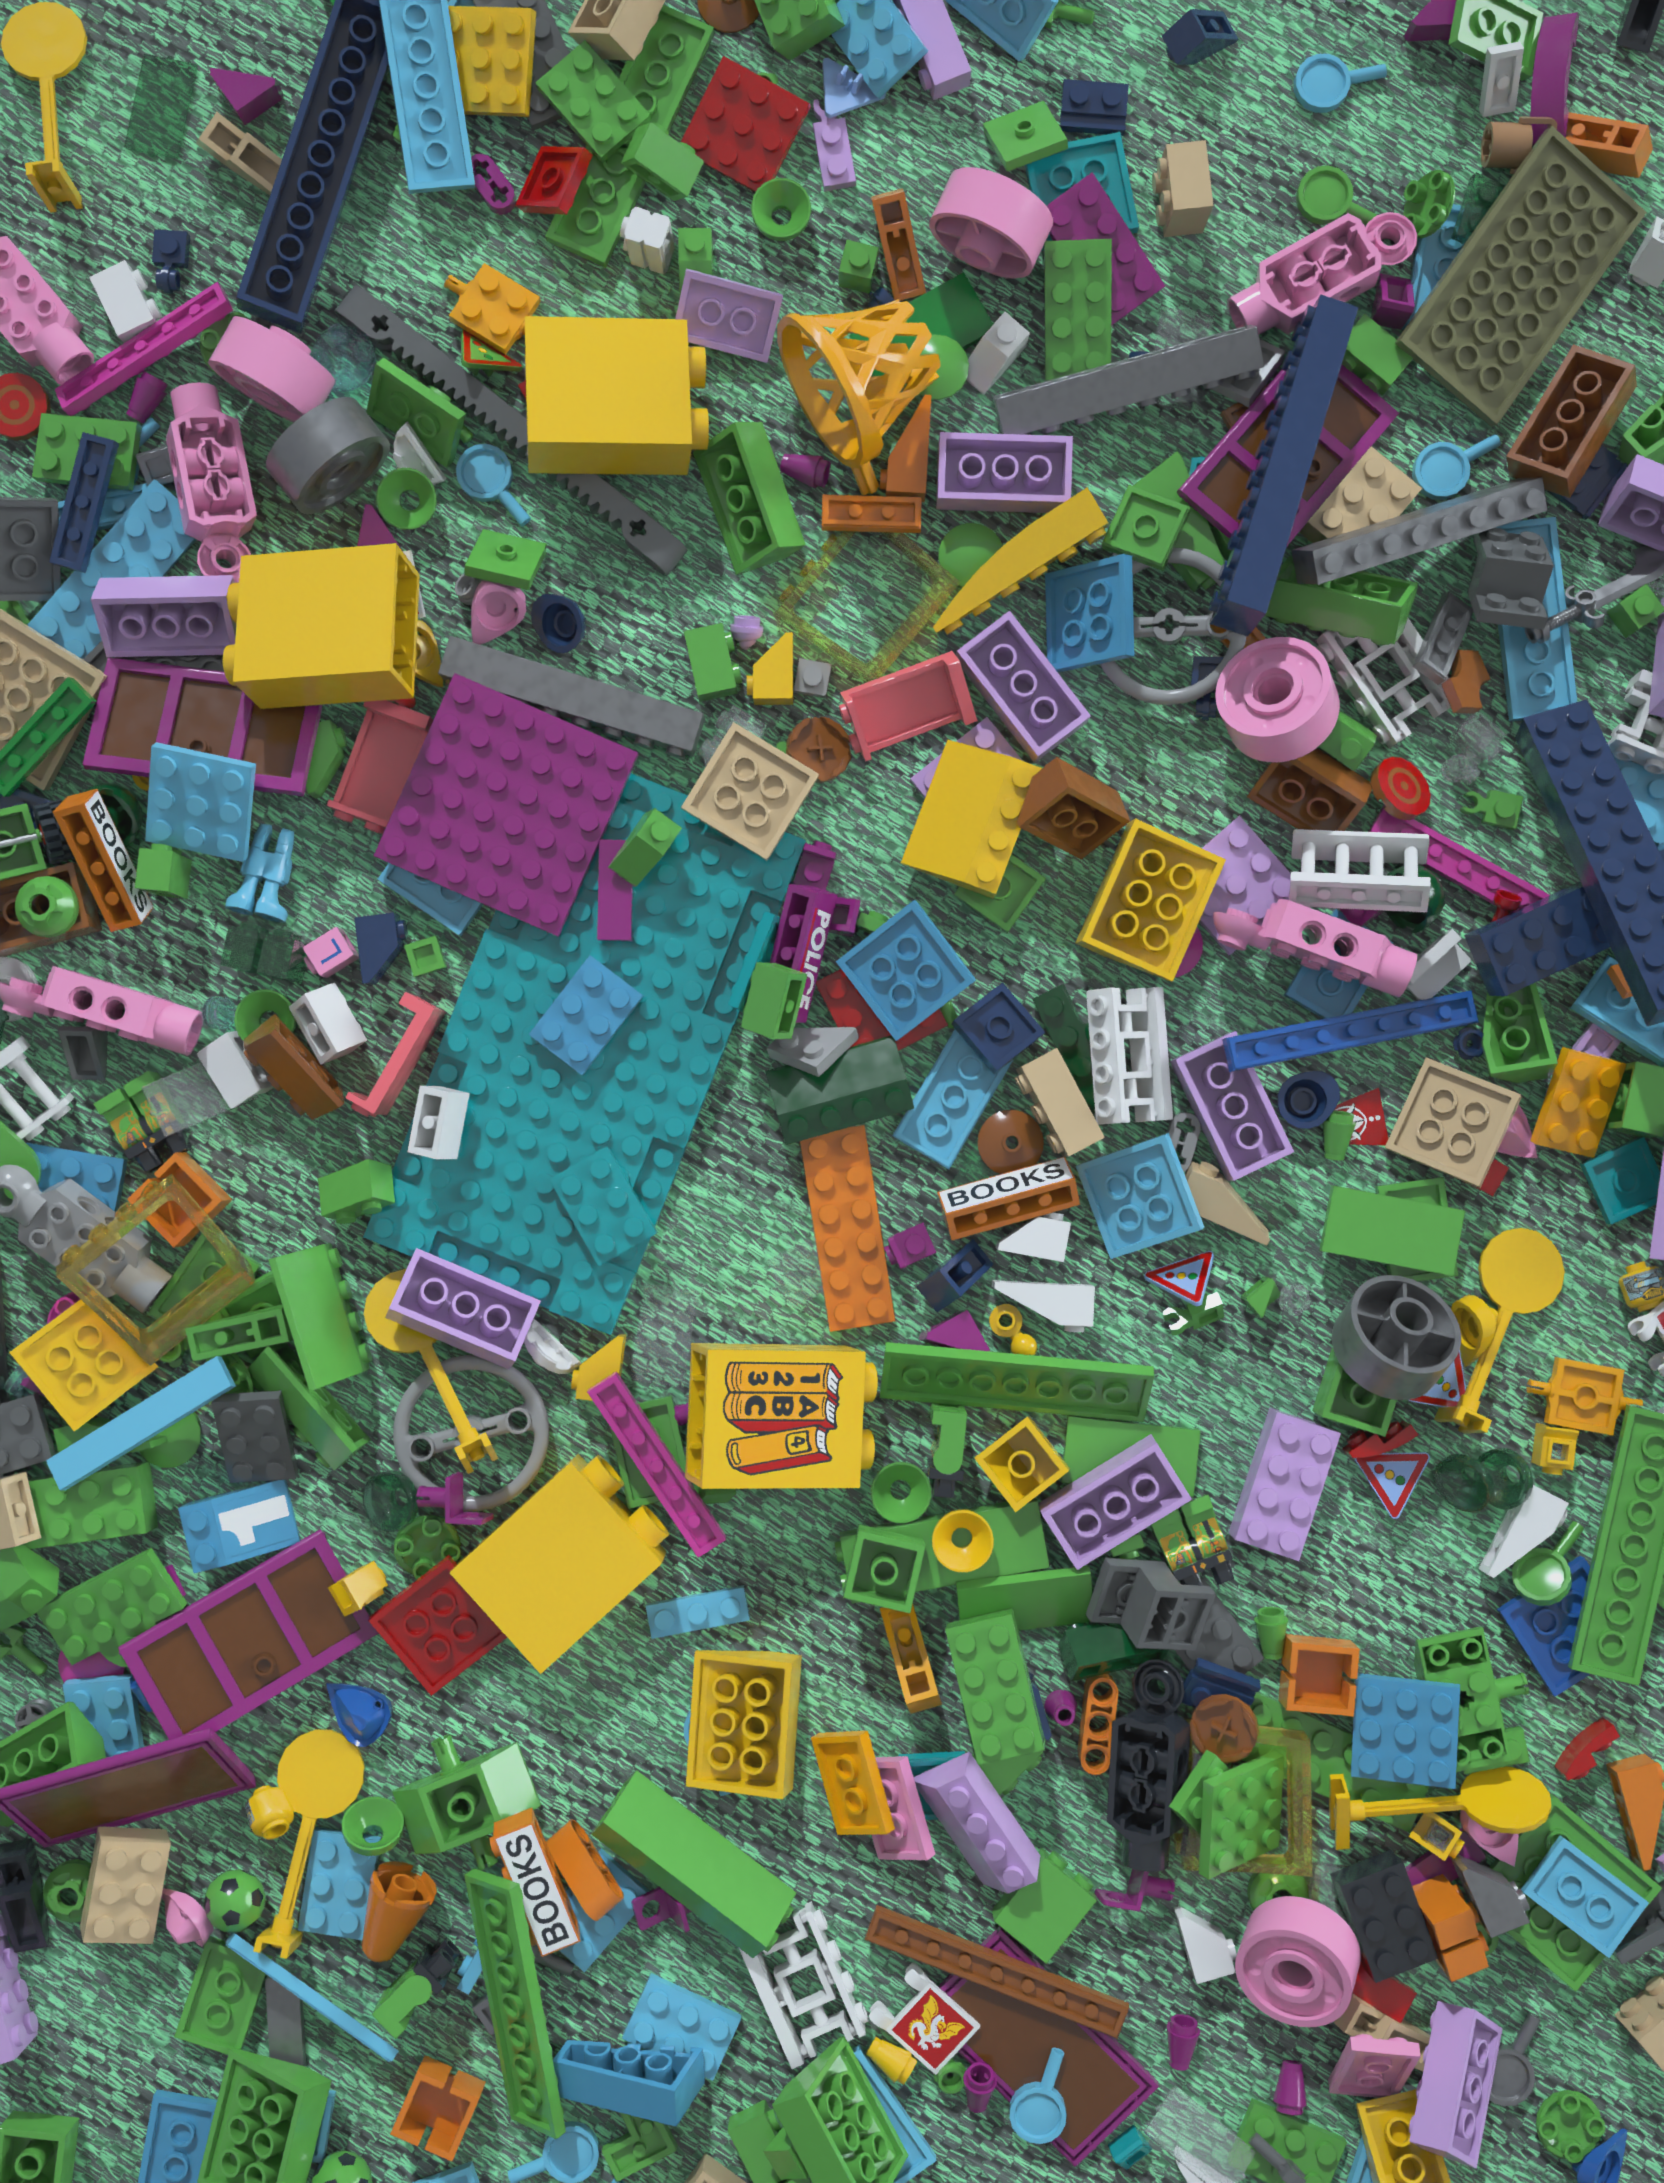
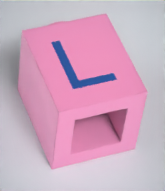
M339 927L331 929L302 947L307 954L304 961L309 970L314 975L318 973L325 978L330 977L359 959V954L344 930Z

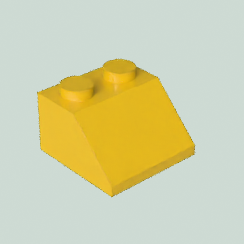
M1027 1416L974 1458L1015 1512L1070 1470L1030 1416Z

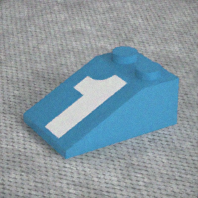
M274 1480L191 1501L178 1508L194 1573L226 1566L292 1546L301 1540L286 1480Z

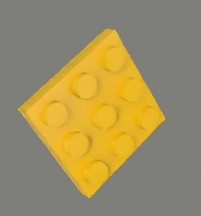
M448 6L464 114L530 117L536 11L532 8Z
M88 1293L9 1352L73 1432L158 1368L157 1364L104 1299L99 1300L91 1293Z

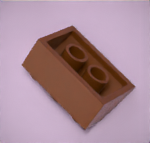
M1316 748L1310 753L1294 760L1268 762L1247 797L1297 829L1345 831L1366 804L1372 787L1370 781Z
M1059 757L1046 764L1044 768L1032 777L1017 820V824L1021 829L1080 860L1130 822L1118 791Z
M276 1014L271 1016L244 1039V1048L246 1050L243 1053L255 1067L261 1065L269 1073L266 1078L270 1084L279 1092L284 1089L291 1097L289 1100L291 1106L301 1116L306 1113L314 1120L338 1109L344 1104L341 1084L323 1065H320L318 1059Z

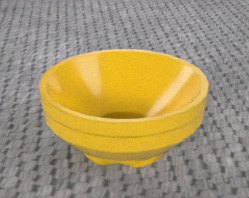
M970 1510L951 1511L944 1515L934 1528L932 1534L934 1554L943 1566L952 1571H974L984 1565L992 1554L994 1546L992 1529L988 1522L976 1512ZM958 1528H965L971 1532L972 1539L965 1547H958L951 1540L953 1532Z

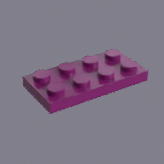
M1093 172L1047 205L1053 217V226L1049 232L1053 241L1112 239L1111 326L1165 287V284Z

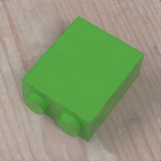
M1041 1848L1038 1852L1041 1857L1037 1881L1011 1893H1005L992 1909L994 1921L1047 1964L1096 1903L1097 1898L1092 1889L1094 1884L1081 1872H1078L1077 1875L1066 1868L1068 1866L1067 1861L1057 1852L1052 1851L1049 1854Z

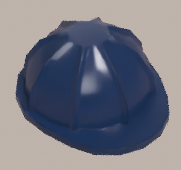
M544 594L533 603L531 621L541 641L549 649L557 653H568L575 649L582 638L585 637L586 618L578 604L556 594Z
M1323 1071L1303 1072L1290 1076L1281 1085L1277 1094V1106L1280 1115L1288 1124L1304 1129L1321 1125L1335 1110L1340 1100V1089L1336 1080Z

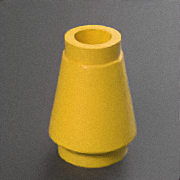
M878 2037L874 2038L865 2054L871 2058L893 2083L898 2081L902 2085L905 2084L917 2063V2060L911 2057L912 2053Z

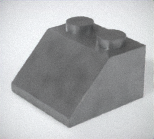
M1457 1855L1455 1859L1451 1858L1469 1902L1473 1904L1478 1913L1479 1923L1491 1938L1530 1923L1525 1911L1530 1910L1524 1893L1521 1889L1518 1890L1514 1881L1508 1882L1502 1873L1461 1855Z

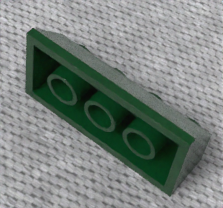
M892 1035L850 1047L819 1077L789 1065L765 1071L786 1145L915 1109L897 1045Z

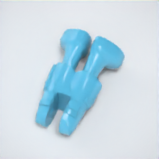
M261 823L254 834V839L248 850V858L241 865L240 873L245 877L239 890L226 899L225 908L244 915H253L255 913L266 920L285 923L288 913L279 904L278 890L279 886L282 887L289 882L292 869L291 855L294 844V831L283 828L279 834L275 852L268 851L272 836V825ZM265 880L261 896L257 904H255L258 882Z

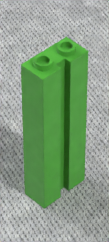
M1036 1497L1017 1512L1013 1510L1007 1501L962 1509L981 1515L988 1522L994 1537L992 1554L987 1562L980 1568L970 1572L952 1571L943 1566L934 1554L932 1547L934 1528L938 1521L949 1512L919 1517L908 1523L891 1522L869 1526L924 1539L926 1547L915 1592L956 1585L957 1581L1006 1576L1050 1568ZM958 1528L953 1532L951 1540L956 1546L965 1547L970 1543L972 1535L969 1530ZM857 1529L841 1531L840 1541L834 1542L837 1561H844L846 1574L840 1575L842 1589L844 1588ZM851 1600L852 1604L859 1603V1601Z
M636 1770L624 1782L611 1802V1806L604 1813L591 1835L751 1958H754L763 1950L768 1952L779 1937V1934L775 1932L779 1924H784L794 1909L790 1904L796 1892Z

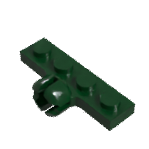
M1062 984L1032 1000L1055 1047L1058 1048L1093 1116H1095L1089 1023H1084L1081 1020L1065 985Z

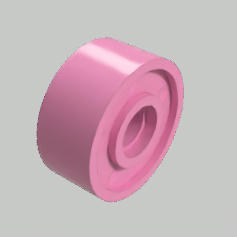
M964 167L955 170L950 175L930 219L929 227L934 238L948 252L970 266L995 276L1023 278L1028 276L1033 270L1053 226V217L1047 206L1034 193L1016 181L986 169Z
M239 316L232 318L208 361L209 366L235 389L264 408L293 423L311 409L324 403L336 383L331 373L310 356V348L298 338L279 327L271 326L268 329L254 321Z
M1274 637L1247 646L1227 663L1216 685V705L1232 742L1242 753L1259 761L1285 762L1310 753L1327 739L1335 727L1339 716V695L1326 659L1316 647L1297 638Z
M1295 1896L1273 1898L1259 1905L1248 1920L1235 1960L1237 1980L1247 1998L1259 2010L1271 2018L1298 2027L1324 2026L1340 2018L1350 2004L1361 1962L1360 1946L1353 1930L1345 1920L1325 1905Z

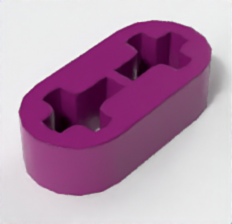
M475 154L471 156L475 190L494 213L499 215L510 213L516 204V195L512 185L488 155ZM476 167L486 168L489 176L487 182L481 174L476 173ZM496 187L502 195L506 194L507 201L502 203L500 200H496L492 189Z

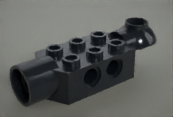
M1148 1660L1140 1664L1134 1673L1132 1681L1133 1692L1140 1704V1708L1132 1710L1112 1721L1107 1822L1123 1835L1121 1862L1135 1870L1156 1872L1168 1868L1170 1836L1185 1826V1823L1173 1812L1169 1805L1188 1778L1190 1724L1177 1714V1708L1182 1703L1185 1693L1184 1681L1179 1671L1172 1664L1163 1660ZM1157 1679L1164 1683L1165 1692L1159 1688Z

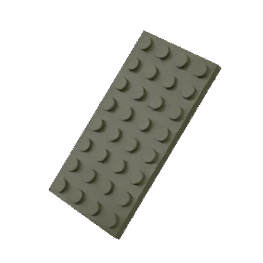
M1550 126L1533 146L1530 153L1521 163L1395 344L1413 357L1415 362L1489 426L1498 425L1647 212L1553 126Z

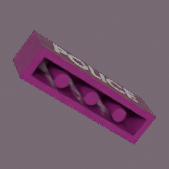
M789 884L770 963H777L808 974L796 1023H806L838 894L813 886Z

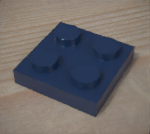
M1003 982L954 1019L951 1024L993 1074L997 1073L1045 1034L1042 1027Z

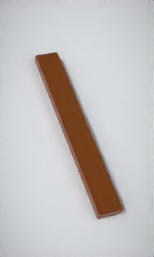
M879 1905L875 1907L864 1940L1116 2039H1118L1129 2010L1128 2002Z

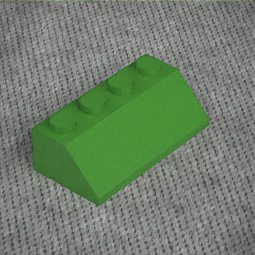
M734 422L708 441L707 450H696L693 452L736 575L786 559L806 546L762 422Z
M1289 556L1280 566L1265 616L1272 617L1275 621L1283 624L1293 622L1304 624L1307 628L1315 631L1325 629L1336 631L1339 635L1347 638H1355L1357 636L1368 638L1378 645L1395 644L1405 628L1419 583L1359 571L1319 585L1297 583L1293 556Z
M286 1342L268 1346L247 1369L251 1374L254 1387L260 1392L282 1391L286 1415L295 1425L293 1428L294 1432L303 1442L307 1443L309 1441L317 1450L315 1453L317 1459L325 1467L329 1468L331 1466L335 1471L371 1441L325 1386L309 1391L299 1356Z
M68 1701L0 1741V1788L106 1758L103 1738L75 1703ZM0 1810V1826L9 1827L15 1823Z

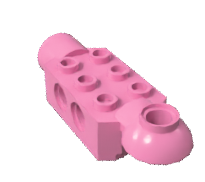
M1386 212L1375 216L1365 227L1361 219L1347 213L1259 263L1256 283L1227 299L1229 314L1235 327L1239 328L1251 324L1257 326L1258 335L1275 326L1286 334H1290L1294 331L1297 322L1302 320L1307 306H1314L1320 294L1346 303L1376 286L1382 265L1392 266L1403 262L1412 255L1417 245L1415 226L1407 217L1399 213ZM1381 240H1393L1395 245L1387 246Z
M7 236L0 237V332L32 367L43 365L59 385H63L66 381L94 363L93 353L78 337L83 325Z
M200 382L184 384L176 387L170 393L175 420L170 422L166 436L184 534L202 543L197 552V563L204 576L233 575L234 581L237 583L240 578L241 556L251 555L247 546L239 538L251 530L257 516L239 421L222 413L218 390L214 385ZM225 559L232 567L223 568L216 560Z
M1279 899L1277 903L1271 904L1270 909H1267L1261 926L1257 924L1258 918L1237 909L1228 908L1226 913H1213L1214 925L1219 933L1217 941L1225 946L1245 951L1247 945L1264 951L1270 947L1269 952L1275 956L1288 959L1290 955L1302 959L1301 965L1320 971V968L1323 967L1333 971L1332 976L1345 982H1351L1352 979L1359 980L1363 985L1398 998L1406 990L1416 966L1417 954L1393 945L1386 936L1290 900ZM1302 931L1308 934L1309 944L1303 940ZM1334 943L1340 947L1341 956L1335 952Z
M53 966L51 972H49L43 994H41L43 986L11 977L9 984L0 982V998L4 1002L2 1010L28 1018H33L34 1012L49 1017L56 1016L84 1023V1020L87 1019L86 1026L114 1033H116L117 1029H120L118 1036L134 1041L146 1042L150 1045L189 1056L194 1050L202 1030L203 1012L56 966Z

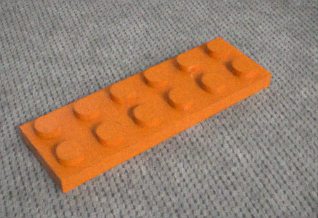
M865 1125L848 1127L799 1141L829 1331L833 1332L894 1322L895 1315Z

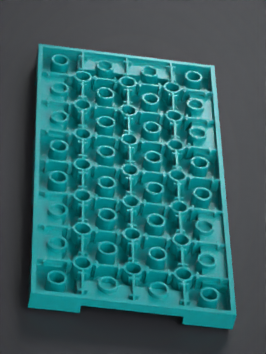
M631 773L602 840H627L644 813L654 808L682 828L664 856L636 887L633 886L632 941L597 940L599 847L559 937L500 911H495L489 929L486 928L452 1012L437 1050L439 1052L426 1084V1086H441L470 1093L457 1159H433L407 1152L413 1125L412 1119L392 1170L395 1203L383 1207L382 1211L377 1214H372L363 1238L411 1257L416 1248L538 1299L541 1301L540 1306L549 1309L553 1313L612 1335L651 1237L598 1267L549 1179L600 1149L609 1146L654 1227L656 1226L740 1013L739 1010L728 1005L732 987L737 982L743 967L744 957L750 949L755 936L756 926L761 921L764 911L778 916L786 897L788 886L791 884L803 854L806 840L785 832L770 858L766 861L683 811L681 806L688 795ZM591 955L644 997L586 1073L581 1075L532 1038L529 1033L585 960Z

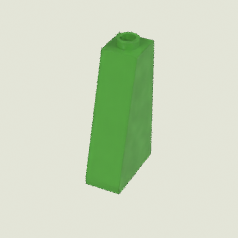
M1177 451L1133 486L1189 506L1191 512L1174 548H1185L1200 552L1222 566L1224 561L1208 521L1177 494V490L1189 478L1182 456ZM1171 563L1193 592L1201 587L1206 591L1216 583L1206 573L1194 567Z

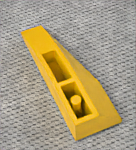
M1088 487L1028 525L1003 545L976 571L953 598L933 626L935 632L940 633L944 630L947 635L964 625L961 621L962 618L970 613H973L976 617L992 607L990 604L991 600L999 595L1004 599L1020 589L1018 583L1028 577L1032 581L1049 570L1047 565L1058 559L1063 563L1079 553L1076 547L1086 540L1091 545L1106 535L1104 529L1110 525Z

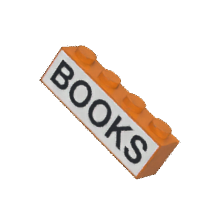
M98 789L66 797L53 811V814L110 931L114 932L141 925L154 907L147 892L135 888L137 871Z
M1065 1157L937 1192L943 1218L951 1240L1080 1205L1076 1180Z
M533 1808L494 1822L493 1837L489 1838L494 1856L496 1858L501 1856L505 1865L502 1867L503 1878L520 1884L523 1893L525 1915L529 1924L531 1946L537 1945L543 1957L580 1942L579 1922Z

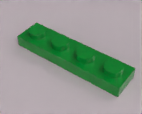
M67 677L0 750V793L4 797H10L97 703L74 678Z

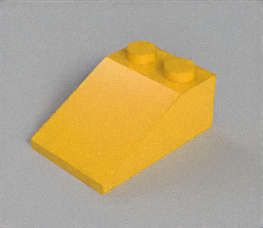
M1416 2089L1356 2103L1373 2183H1451L1443 2157L1426 2151L1410 2142L1409 2124L1411 2118L1415 2115L1418 2100Z

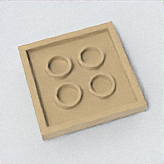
M733 722L681 806V809L768 861L819 778V774Z
M1425 1058L1385 1148L1481 1188L1522 1096L1509 1089Z

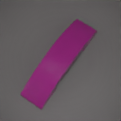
M1578 12L1544 17L1538 37L1533 69L1530 117H1550L1557 122L1556 130L1565 138L1569 114L1566 101L1572 48L1576 47ZM1531 124L1533 130L1532 147L1547 129L1548 124Z

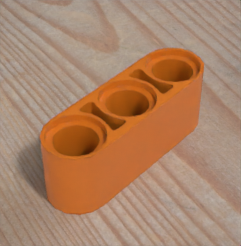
M1109 1673L1086 1678L1077 1752L1083 1769L1092 1775H1100L1106 1772L1110 1766L1112 1721L1116 1719L1118 1688ZM1100 1682L1108 1683L1110 1685L1109 1691L1104 1695L1094 1694L1093 1689L1096 1684ZM1095 1716L1106 1718L1105 1724L1098 1729L1089 1726L1090 1720ZM1092 1749L1102 1751L1101 1758L1095 1762L1085 1759L1086 1754Z
M569 1820L546 1841L555 1864L581 1907L591 1919L599 1921L624 1899V1894L591 1839L577 1821Z

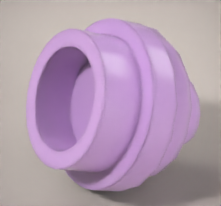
M734 616V623L730 624V631L733 633L734 639L739 641L742 649L748 650L749 647L755 644L756 639L762 636L763 626L760 625V617Z

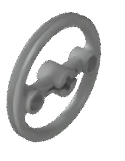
M1173 549L1167 563L1184 564L1206 573L1219 587L1221 586L1223 581L1218 580V576L1222 566L1215 560L1200 552L1189 549ZM1132 560L1133 575L1145 568L1151 567ZM1165 608L1159 611L1155 617H1134V638L1155 637L1163 645L1176 644L1183 637L1209 636L1214 640L1228 639L1230 641L1229 648L1223 660L1212 673L1196 684L1182 689L1160 690L1134 681L1121 670L1115 661L1100 665L1105 674L1117 687L1138 700L1158 705L1184 704L1199 699L1216 688L1221 672L1227 663L1238 652L1243 650L1247 636L1229 630L1221 634L1213 632L1210 628L1213 613L1201 616H1183L1177 609ZM1166 619H1172L1173 625L1179 626V628H1174L1170 635L1166 634L1164 628H1159V626L1165 625Z
M475 1355L449 1358L440 1362L446 1375L463 1370L489 1372L512 1384L525 1399L524 1404L513 1407L507 1413L489 1418H483L479 1415L467 1416L471 1427L476 1428L478 1431L497 1425L495 1428L485 1429L479 1433L481 1435L486 1432L488 1438L510 1432L522 1434L526 1431H533L534 1433L532 1452L527 1464L511 1483L490 1494L463 1496V1511L477 1512L492 1509L518 1496L530 1485L540 1471L549 1444L547 1411L535 1386L523 1373L513 1366L508 1370ZM428 1369L420 1374L404 1393L397 1408L393 1424V1442L396 1457L401 1470L417 1490L420 1486L438 1487L422 1473L418 1463L430 1459L437 1453L451 1450L461 1445L458 1438L446 1441L448 1438H454L459 1435L456 1426L433 1434L422 1432L417 1435H410L409 1433L411 1414L416 1402L423 1392L434 1383ZM514 1411H521L526 1415L528 1421L526 1427L520 1428L513 1424L512 1413ZM418 1439H425L429 1442L431 1446L429 1455H423L418 1452L416 1448Z

